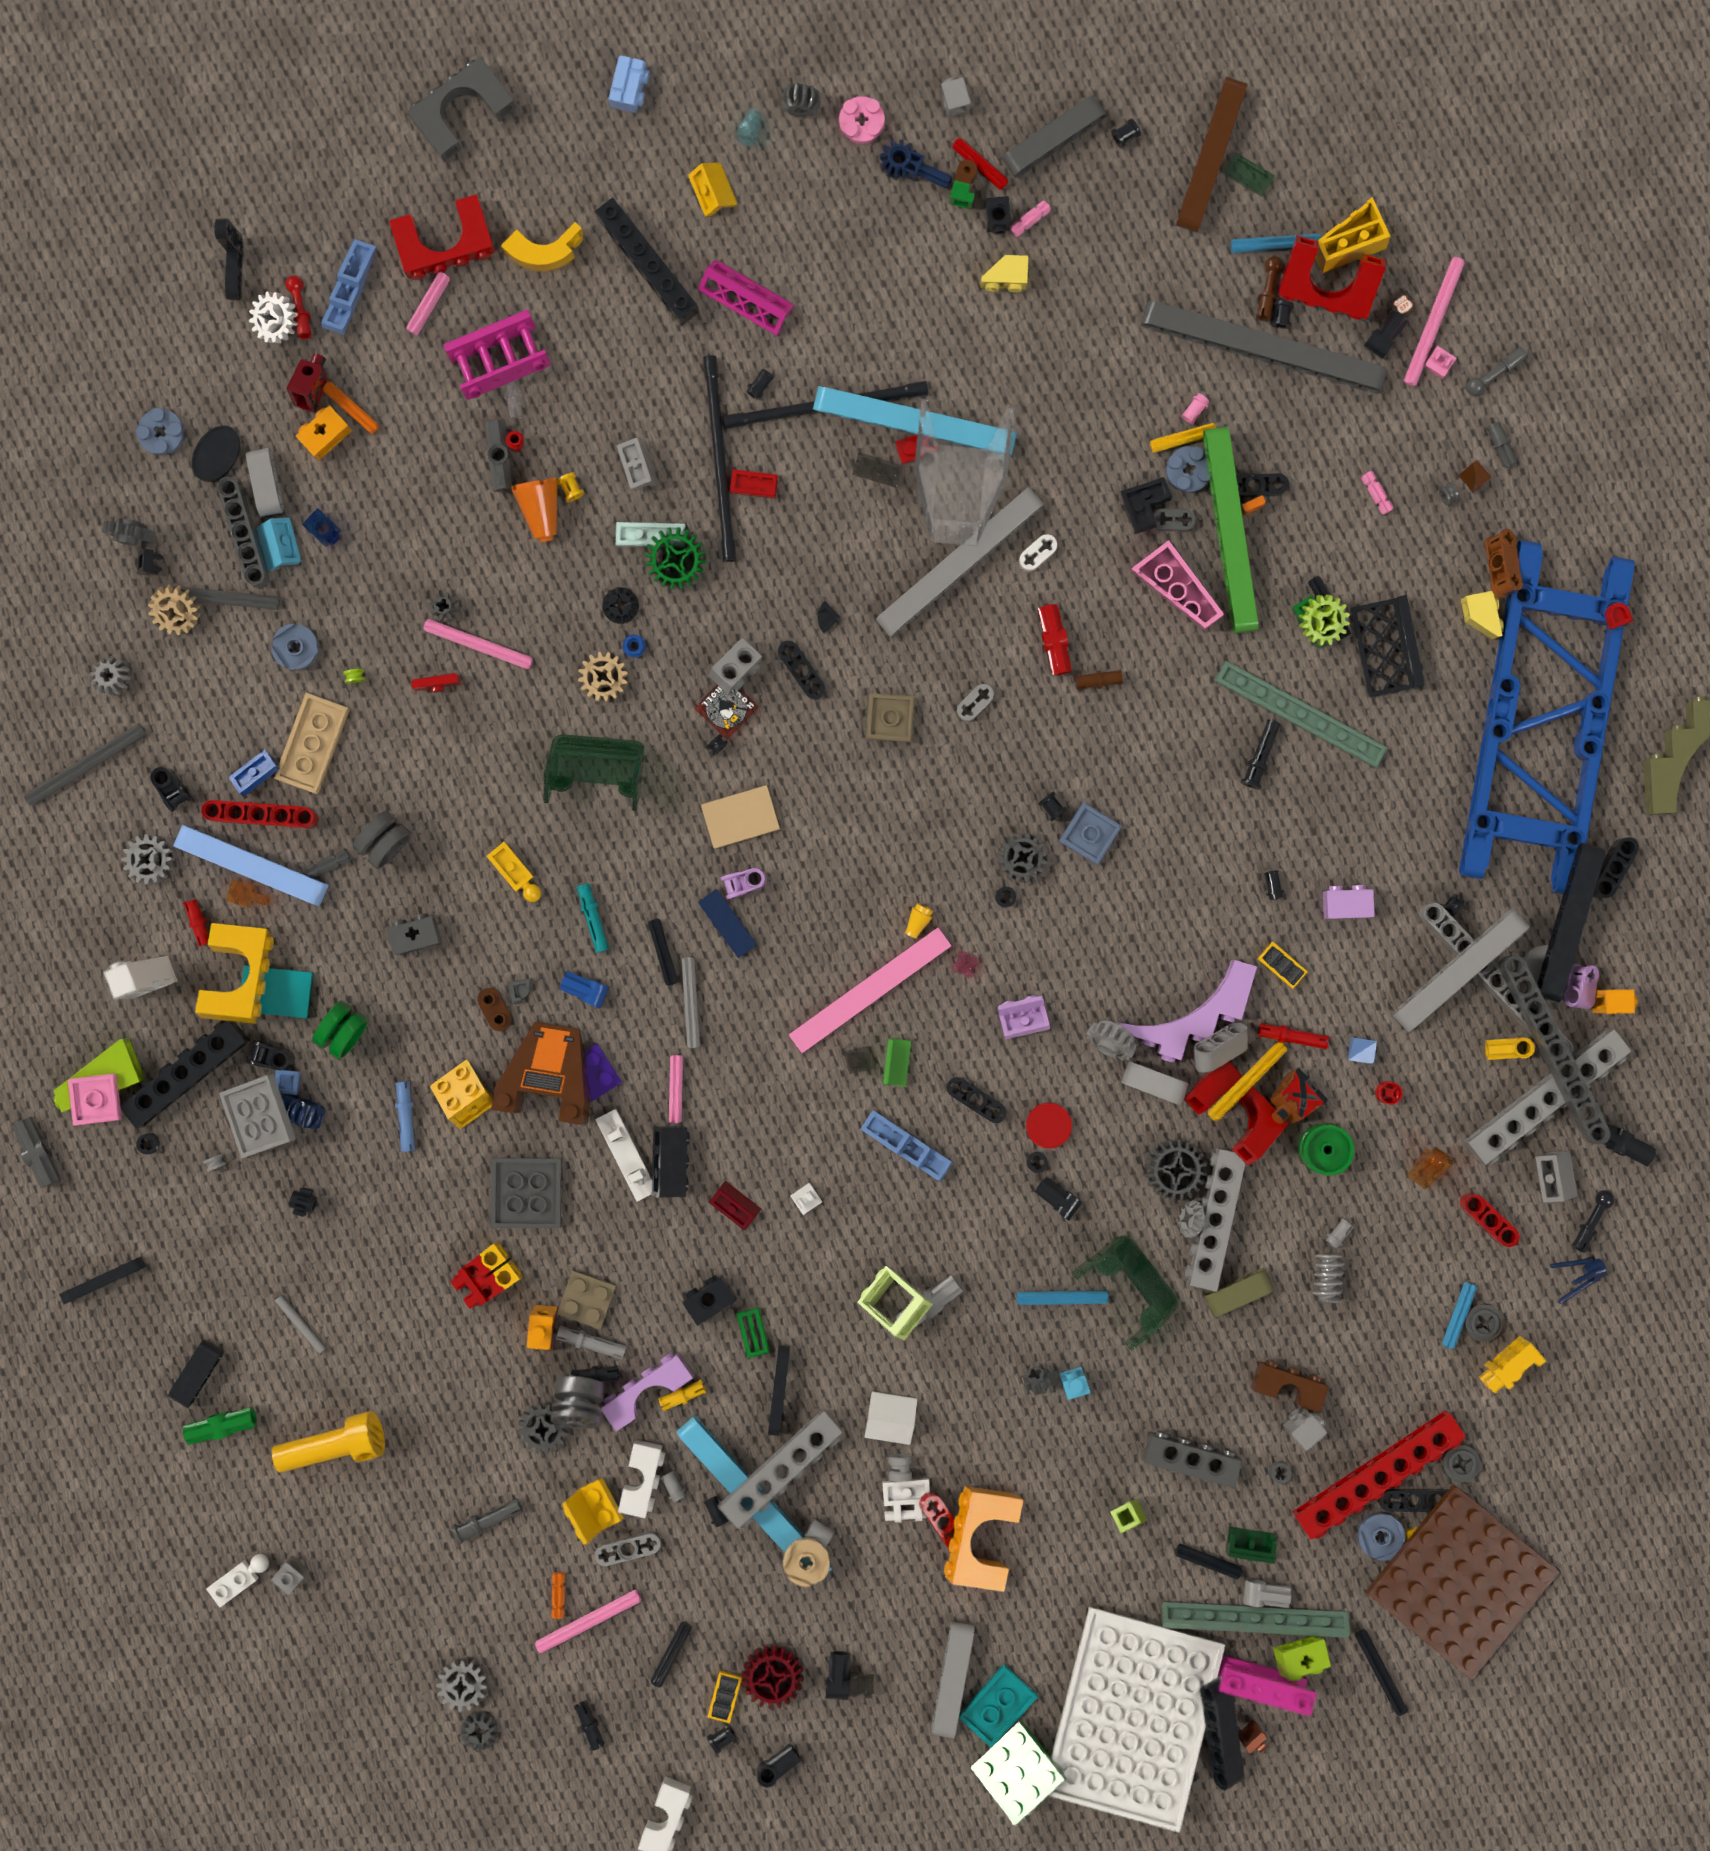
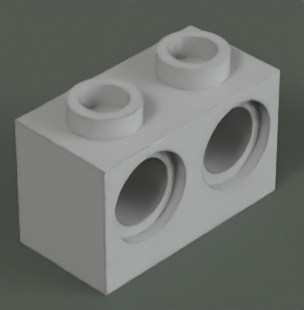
M741 638L711 668L708 676L729 695L733 689L738 691L746 682L744 678L748 674L753 676L759 670L762 656ZM739 657L748 658L750 663H742ZM730 672L734 675L735 678L728 679L725 677L724 673Z

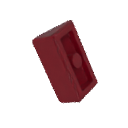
M724 1181L708 1202L744 1231L761 1210L758 1205L727 1181Z

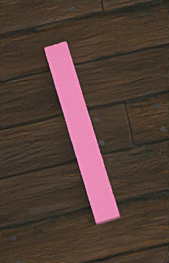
M936 928L790 1033V1038L801 1053L805 1052L951 947V944L940 929Z

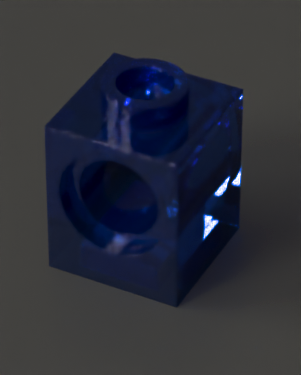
M318 508L302 524L325 547L329 544L334 545L340 539L339 534L342 530ZM327 524L329 526L328 532L320 534V527Z

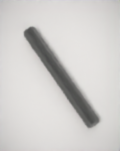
M181 587L182 592L188 589V596H195L196 599L194 601L275 610L280 607V598L277 596Z

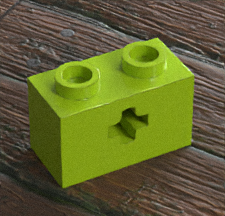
M1308 1636L1273 1647L1279 1675L1289 1681L1301 1680L1302 1676L1307 1674H1320L1324 1671L1323 1669L1331 1667L1325 1639L1319 1636Z

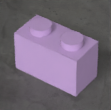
M1366 885L1352 886V890H1343V886H1329V891H1323L1324 919L1374 917L1373 889L1366 890Z

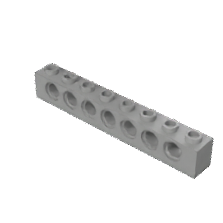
M1607 1029L1574 1054L1573 1058L1579 1070L1583 1064L1588 1066V1073L1583 1078L1588 1088H1590V1083L1595 1079L1600 1080L1609 1073V1068L1623 1063L1628 1058L1626 1055L1631 1050L1615 1029ZM1601 1050H1604L1607 1054L1603 1062L1599 1059ZM1566 1064L1561 1067L1560 1071L1563 1077L1569 1072ZM1552 1074L1547 1075L1463 1141L1479 1163L1484 1165L1495 1163L1500 1158L1499 1154L1505 1149L1509 1151L1519 1143L1517 1140L1523 1135L1525 1137L1529 1136L1537 1129L1535 1126L1541 1121L1546 1122L1555 1115V1110L1559 1107L1564 1108L1567 1106ZM1576 1085L1571 1089L1572 1096L1579 1093V1088ZM1550 1092L1552 1095V1101L1551 1103L1546 1104L1544 1101V1096L1546 1093ZM1532 1106L1534 1115L1531 1118H1527L1526 1110ZM1513 1120L1516 1123V1129L1510 1133L1507 1126ZM1492 1135L1498 1137V1143L1494 1147L1489 1143Z

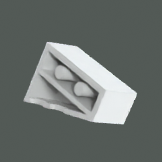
M168 956L136 962L128 961L124 963V961H120L110 965L111 969L104 972L114 998H137L178 982Z

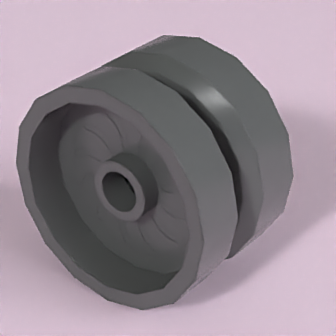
M387 810L375 817L362 830L353 843V848L360 855L369 854L368 862L377 870L388 864L407 844L412 835V832L404 825L396 826L397 819Z

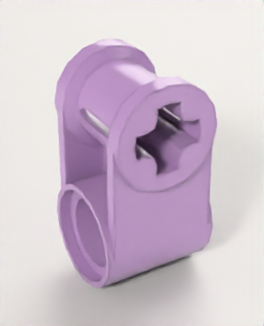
M757 868L720 877L721 881H724L728 893L726 896L727 900L758 890L767 881L765 873ZM755 872L761 875V882L758 885H752L749 879L751 874Z
M1573 964L1564 993V1002L1567 1006L1590 1009L1594 1005L1599 979L1597 967L1593 965L1582 967L1579 964Z

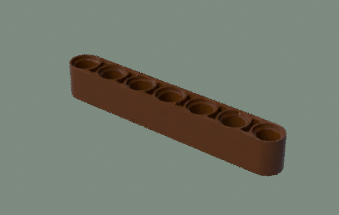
M1227 76L1225 78L1176 222L1178 227L1196 233L1199 230L1247 89V83Z

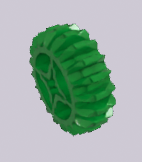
M669 527L667 528V536L661 530L658 532L661 537L660 540L655 536L651 538L656 543L655 546L647 544L646 547L651 549L652 553L644 554L645 557H651V561L645 562V566H653V569L648 571V574L657 573V576L654 578L655 582L659 581L660 578L664 579L661 584L662 587H665L668 581L671 582V590H674L675 583H679V588L683 589V581H686L688 586L692 585L690 577H693L696 581L699 580V576L695 574L696 570L700 573L704 572V569L698 566L699 563L706 564L705 559H700V556L705 555L706 551H698L697 548L701 547L703 543L694 544L693 541L697 538L696 534L689 539L687 537L690 532L688 529H686L684 535H681L680 527L676 528V534H672V529ZM680 539L690 546L684 550H677L669 540ZM663 543L667 551V558L657 564V551ZM669 547L676 555L686 552V554L681 556L682 559H679L682 569L675 562L665 565L669 558H671ZM694 552V566L687 573L683 560ZM673 566L682 577H670L661 570Z

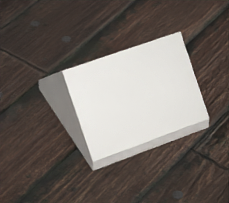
M872 1391L864 1438L910 1445L915 1424L917 1398Z

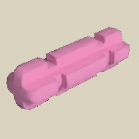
M1046 201L1040 202L1036 208L1031 209L1022 216L1019 222H1014L1010 227L1013 235L1016 237L1020 236L1024 229H1029L1041 219V216L1047 215L1051 210Z
M1367 472L1361 477L1363 483L1368 485L1367 490L1374 502L1379 504L1378 508L1382 514L1390 512L1394 506L1390 500L1386 499L1388 496L1380 482L1376 481L1377 477L1374 472Z

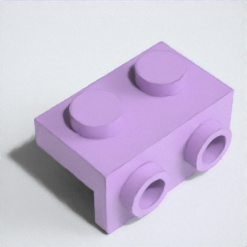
M1032 995L1024 1000L1016 1002L1006 1001L998 1006L1005 1040L1050 1029L1043 996Z

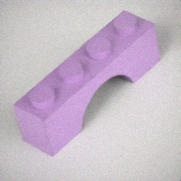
M670 1352L660 1360L662 1364L654 1369L653 1366H650L641 1373L643 1377L638 1381L630 1380L622 1386L623 1391L616 1395L613 1392L603 1400L605 1404L602 1405L601 1410L616 1432L636 1418V1400L644 1389L651 1386H664L674 1392L693 1378V1372L679 1352L675 1355Z

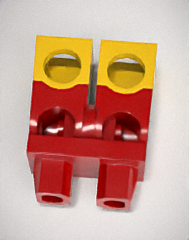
M499 1241L493 1243L457 1271L458 1274L450 1281L457 1291L465 1285L470 1289L471 1293L463 1298L469 1309L479 1304L482 1306L523 1277L512 1260L494 1273H490V1271L509 1258V1255Z

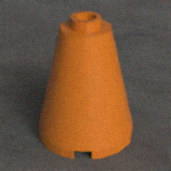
M548 478L547 480H537L511 486L534 539L539 538V542L553 540L552 535H557V478Z

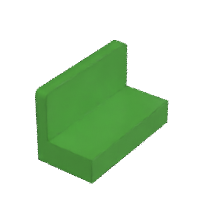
M888 1038L883 1085L906 1087L911 1041Z

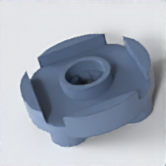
M154 408L141 418L136 429V435L139 438L140 444L148 452L160 456L169 455L176 452L183 444L184 426L180 418L173 412ZM165 427L164 432L166 435L157 438V428Z
M1182 447L1171 455L1166 466V477L1170 485L1184 493H1194L1205 487L1209 481L1206 454L1200 447ZM1185 464L1194 466L1193 475L1190 476L1189 473L1183 472L1186 468Z
M296 624L285 625L273 637L274 641L271 651L274 659L281 666L292 671L308 668L319 655L318 639L305 626ZM292 642L301 644L299 652H290Z
M1376 1512L1368 1515L1359 1523L1357 1540L1365 1554L1376 1560L1387 1561L1392 1559L1405 1542V1531L1401 1523L1389 1513ZM1379 1531L1387 1533L1383 1542L1375 1539Z

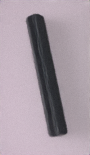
M1365 1629L1357 1631L1355 1637L1397 1716L1406 1714L1408 1709L1368 1632Z

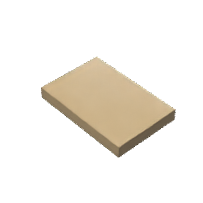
M767 785L701 804L714 849L780 830Z

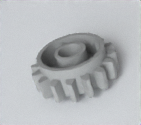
M1103 1020L1098 1024L1094 1022L1086 1034L1087 1040L1091 1041V1045L1096 1046L1097 1050L1114 1059L1118 1057L1122 1061L1124 1059L1129 1060L1137 1049L1133 1035L1124 1027L1111 1021Z

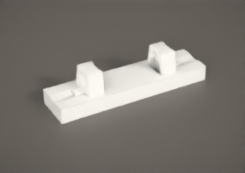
M617 1109L595 1119L636 1201L638 1202L651 1195L652 1178Z

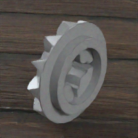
M1192 1200L1187 1201L1185 1206L1181 1207V1215H1178L1180 1217L1178 1222L1180 1233L1189 1238H1194L1201 1232L1205 1220L1203 1206L1200 1202Z

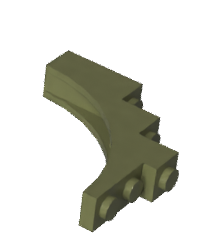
M1707 696L1693 697V701L1685 703L1687 729L1686 725L1672 726V730L1664 732L1665 754H1652L1650 759L1643 760L1646 815L1677 813V794L1681 777L1696 750L1710 737V700H1708Z

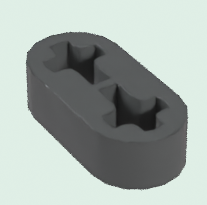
M1158 509L1153 514L1155 520L1159 518L1160 514H1164L1165 519H1172L1171 521H1166L1163 526L1160 525L1159 521H1156L1157 527L1155 529L1159 531L1186 532L1194 526L1196 521L1194 513L1186 509ZM1183 515H1187V519L1191 520V522L1183 526V522H1175V519H1181Z

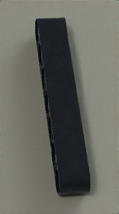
M1580 843L1576 849L1537 981V986L1544 999L1559 1003L1564 996L1605 857L1604 848Z

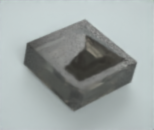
M866 1046L844 1051L849 1074L872 1069Z

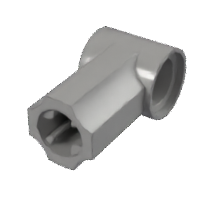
M1247 1578L1245 1581L1243 1603L1252 1607L1269 1605L1289 1608L1291 1588L1290 1586L1268 1584L1260 1579L1253 1581L1252 1578Z

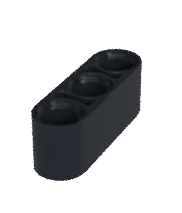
M1620 838L1612 844L1603 860L1593 894L1594 898H1610L1616 893L1639 851V844L1634 838ZM1623 842L1629 847L1627 854H1624L1621 850ZM1612 862L1618 867L1616 874H1613L1610 870ZM1601 882L1607 887L1605 894L1599 891Z
M204 1339L169 1391L168 1397L188 1409L195 1400L194 1396H198L208 1380L206 1377H210L220 1361L219 1357L222 1358L225 1351Z

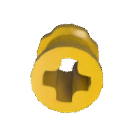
M574 472L565 474L557 480V484L561 485L566 495L565 500L567 503L573 502L585 494L583 490H580L575 480L576 475Z

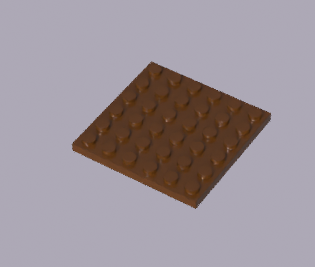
M1453 1484L1365 1592L1472 1680L1559 1574V1571Z

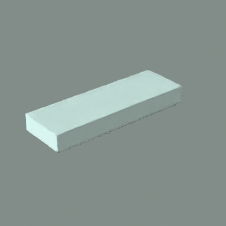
M616 522V546L646 547L647 544L655 546L656 543L651 538L655 536L660 540L659 531L662 530L665 536H667V528L671 527L672 534H676V528L680 527V534L684 535L685 524ZM680 539L669 540L674 548H685V541Z

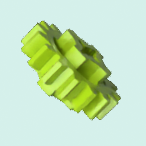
M1327 594L1325 597L1317 595V601L1309 599L1310 606L1302 607L1306 612L1305 615H1299V618L1304 619V622L1299 624V627L1306 629L1302 634L1303 636H1310L1308 641L1313 643L1316 641L1318 645H1323L1324 642L1332 645V639L1339 641V634H1346V630L1343 627L1344 625H1350V622L1345 621V618L1350 613L1343 611L1347 606L1346 604H1339V598L1334 597L1332 599V595ZM1322 605H1326V606H1323L1322 609L1317 610L1318 607H1320V606H1322ZM1328 630H1332L1330 633L1322 635L1325 634Z

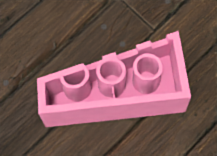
M1169 540L1131 568V572L1204 631L1224 616V613Z

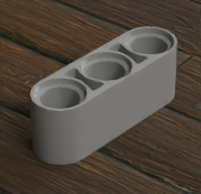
M270 448L246 452L254 499L260 517L284 512V506L281 505L283 501L279 483H276L278 477L275 463L271 460L274 458Z
M1242 1023L1229 1024L1194 1046L1196 1070L1211 1072L1248 1050L1247 1026Z
M1130 1061L1121 1080L1123 1084L1180 1106L1189 1087V1084Z

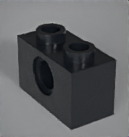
M714 1275L704 1282L706 1286L700 1290L695 1287L685 1294L686 1299L682 1303L697 1326L736 1302L737 1297L723 1275L718 1278ZM703 1294H713L715 1302L706 1304L702 1299Z

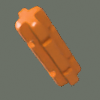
M554 1572L552 1575V1583L554 1585L552 1587L553 1607L551 1617L553 1619H562L565 1615V1607H563L565 1604V1585H563L565 1583V1573Z

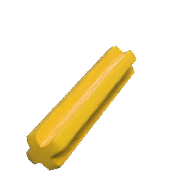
M1214 423L1153 439L1150 441L1151 450L1153 453L1203 440V431L1216 428Z

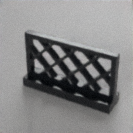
M1407 595L1352 607L1351 612L1368 697L1424 687L1425 683ZM1393 604L1395 614L1390 621L1378 614L1383 606ZM1379 607L1376 612L1372 610L1373 608ZM1367 610L1374 615L1367 626L1358 621V611ZM1376 617L1387 623L1381 634L1369 628ZM1395 617H1396L1397 625H1395V624L1392 623V621L1395 619ZM1359 625L1364 628L1362 633L1360 632ZM1389 626H1392L1399 632V637L1395 643L1383 637ZM1367 630L1378 637L1372 648L1362 642V637ZM1380 639L1392 646L1385 657L1373 650ZM1399 640H1400V642H1401V647H1402V648H1400L1399 646H1397V643L1399 642ZM1364 648L1369 651L1368 654L1366 655V657H1365ZM1394 648L1403 653L1404 659L1399 666L1387 659ZM1371 653L1383 660L1376 671L1367 666L1366 660ZM1384 662L1396 668L1390 679L1378 673ZM1404 662H1405L1406 670H1404V669L1401 668V666L1403 665ZM1368 670L1374 673L1371 678L1369 677ZM1399 670L1407 675L1408 685L1398 686L1392 682V679ZM1375 675L1387 682L1383 690L1372 692L1371 681ZM1389 684L1394 686V688L1386 689Z

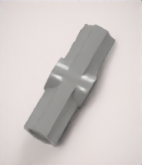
M952 1275L948 1276L934 1288H929L923 1292V1296L933 1305L917 1325L925 1319L934 1317L944 1308L945 1304L963 1292ZM904 1310L895 1316L896 1319H898L901 1316Z

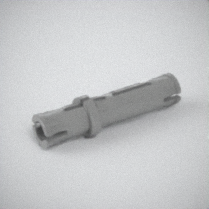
M560 1325L556 1340L573 1344L575 1348L580 1349L582 1347L620 1360L623 1359L626 1345L585 1333L584 1330L577 1331Z

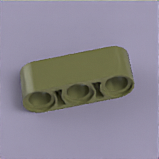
M1265 1268L1256 1270L1255 1274L1251 1272L1234 1280V1283L1231 1281L1218 1287L1217 1292L1209 1291L1205 1293L1204 1297L1213 1317H1217L1270 1294L1274 1291V1288Z

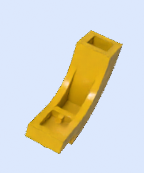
M574 222L555 242L547 245H538L530 242L516 230L501 247L510 259L524 268L534 271H550L566 265L575 258L571 248H576L581 244L584 233L582 228Z

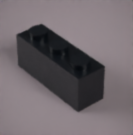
M653 1126L652 1196L659 1198L686 1197V1191L689 1187V1182L686 1178V1168L689 1166L687 1145L690 1142L687 1127Z

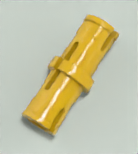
M700 1379L685 1387L681 1386L676 1391L659 1397L658 1400L660 1405L663 1406L662 1410L665 1412L681 1403L685 1405L688 1403V1400L705 1394L707 1391L703 1381Z

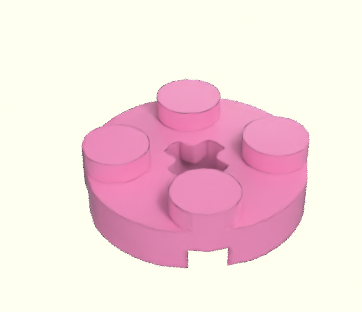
M860 96L847 100L843 104L839 115L840 130L853 143H871L884 128V112L877 100ZM859 115H864V118H868V121H865L863 126H860V123L855 121V119L859 118Z

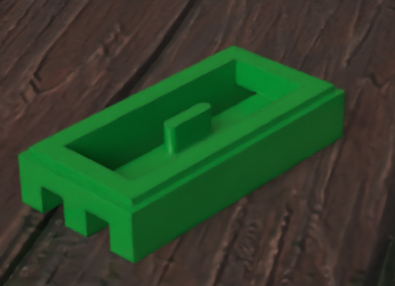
M759 1307L736 1312L747 1358L770 1353ZM751 1314L756 1315L764 1349L761 1350ZM743 1316H747L755 1347L754 1352H751Z

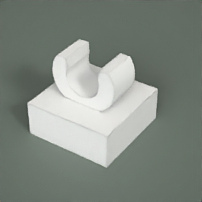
M810 1182L790 1195L803 1215L822 1203Z

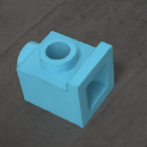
M1082 1367L1059 1373L1068 1400L1090 1394Z

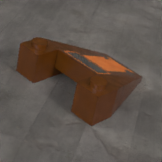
M534 1022L495 1086L491 1110L513 1114L521 1113L524 1092L562 1098L558 1121L578 1125L588 1124L591 1096L580 1029Z

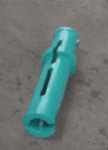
M590 883L577 886L576 889L582 905L580 909L581 912H584L595 953L610 949L597 907H599L598 902L595 903Z

